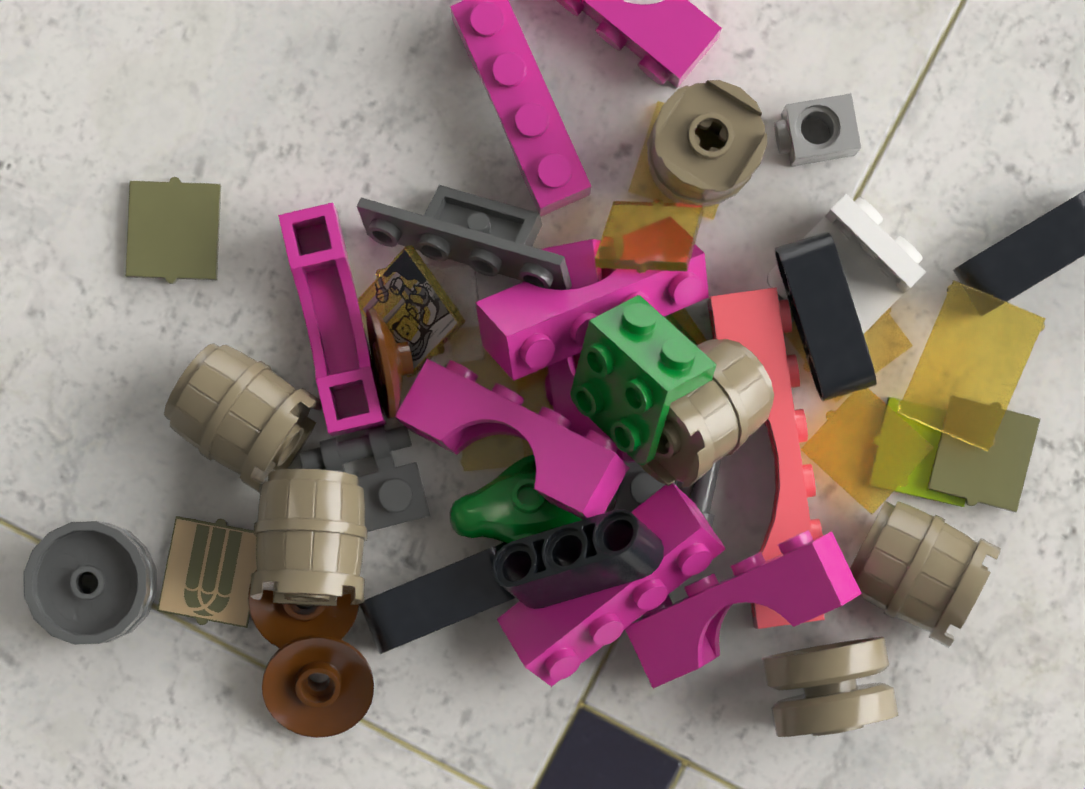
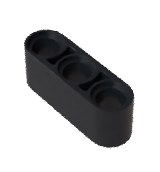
M1085 190L953 269L981 317L1085 255Z
M825 232L776 247L775 257L821 401L824 402L876 386V375L831 234Z
M624 509L612 510L504 545L497 552L493 560L492 574L495 581L525 606L539 609L643 579L651 575L659 567L663 559L664 547L662 540L633 513Z
M503 542L364 600V603L360 604V608L379 654L514 599L513 595L495 581L492 574L493 560L497 552L506 543Z

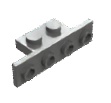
M442 185L438 186L424 215L362 197L356 206L367 235L381 245L395 247L397 244L419 250L424 256L435 261L453 260L469 265L478 273L486 276L500 274L546 289L569 290L572 286L564 256L532 247L542 227L541 217L537 212Z

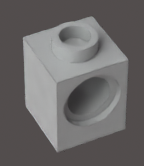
M851 93L786 104L781 113L782 120L774 122L779 154L788 153L791 167L855 156L861 149ZM812 118L823 121L829 129V140L823 144L808 142L802 135L801 123Z

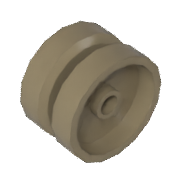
M884 637L814 646L762 658L767 686L778 691L800 688L804 690V694L782 699L771 708L776 736L778 737L809 734L821 736L842 733L899 716L893 687L884 683L857 685L856 682L858 678L881 673L889 666Z

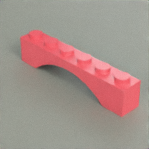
M777 287L710 296L707 301L712 339H729L742 344L763 364L772 382L774 391L773 406L769 418L764 424L767 428L774 457L775 494L771 520L759 550L765 561L781 555L778 544L809 530L813 540L823 536L820 520H810L807 498L816 496L815 478L812 465H802L799 443L808 442L807 423L804 410H794L791 388L800 387V375L796 355H786L783 333L792 332L791 312L788 300L778 299ZM750 603L754 628L762 629L791 625L776 611L760 604ZM824 614L806 622L825 620Z

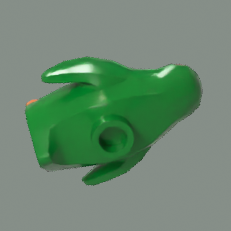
M534 454L515 462L479 490L466 494L453 502L449 512L451 526L458 535L468 538H492L506 544L582 519L549 503L534 489L536 479Z

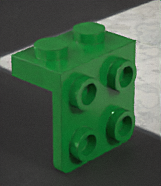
M637 295L589 320L570 396L579 412L592 420L613 440L621 451L627 453L637 464L645 465L655 457L671 403L712 381L717 364L645 299Z

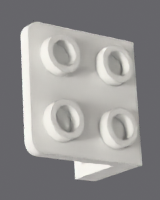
M845 194L803 239L825 232L831 234L864 334L926 271L918 264L923 258L912 244L901 236L893 240L879 226L883 218L871 204L861 197L853 201ZM776 265L769 272L767 283L770 288L777 287L778 296L782 300H788L778 265Z

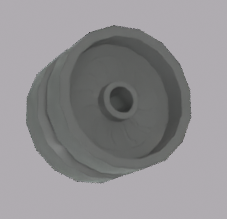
M70 522L50 531L32 550L24 570V598L33 619L51 636L74 645L107 643L133 632L149 615L157 594V569L148 548L130 531L106 522ZM94 574L97 577L98 586L94 592L91 593L89 587L82 586L84 575Z

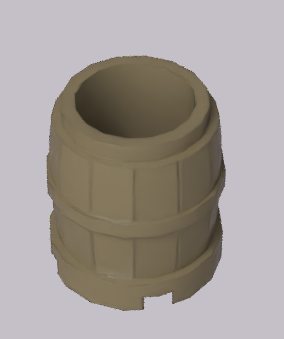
M707 80L706 83H695L689 87L686 85L677 89L663 104L647 141L649 171L659 190L673 202L691 208L711 207L735 196L751 179L752 174L761 164L768 144L767 132L765 134V125L761 118L762 112L757 102L740 87L721 80ZM701 128L713 132L725 143L724 147L721 149L712 147L709 151L702 149L699 146L700 138L695 135V129Z
M711 339L697 345L717 366L712 381L671 403L655 457L647 464L640 465L645 472L660 483L669 486L678 480L683 482L681 488L691 486L713 467V463L737 451L769 418L774 400L771 379L758 358L739 342L729 339Z
M213 343L200 351L185 369L168 398L164 416L170 420V427L184 440L196 447L202 456L210 461L215 460L226 468L240 474V479L243 483L261 493L262 484L267 482L264 479L268 476V473L272 472L273 469H288L302 450L317 423L307 416L311 408L321 411L322 405L319 398L304 388L296 390L288 382L272 372L271 367L264 362H257L228 345L219 347Z
M282 469L268 473V481L262 484L258 519L254 523L257 572L251 574L250 597L261 600L263 590L273 591L274 603L337 606V596L351 594L350 605L364 603L365 579L360 577L364 542L367 541L368 529L365 527L364 489L358 486L359 478L356 475L320 469Z
M885 501L850 570L862 593L859 595L860 597L884 610V614L891 618L897 617L916 627L929 631V638L949 648L954 641V637L946 632L950 624L959 629L962 628L991 573L988 571V567L982 565L986 555L997 560L1001 548L982 538L976 542L963 532L945 523V519L938 515H929L899 501L895 506Z

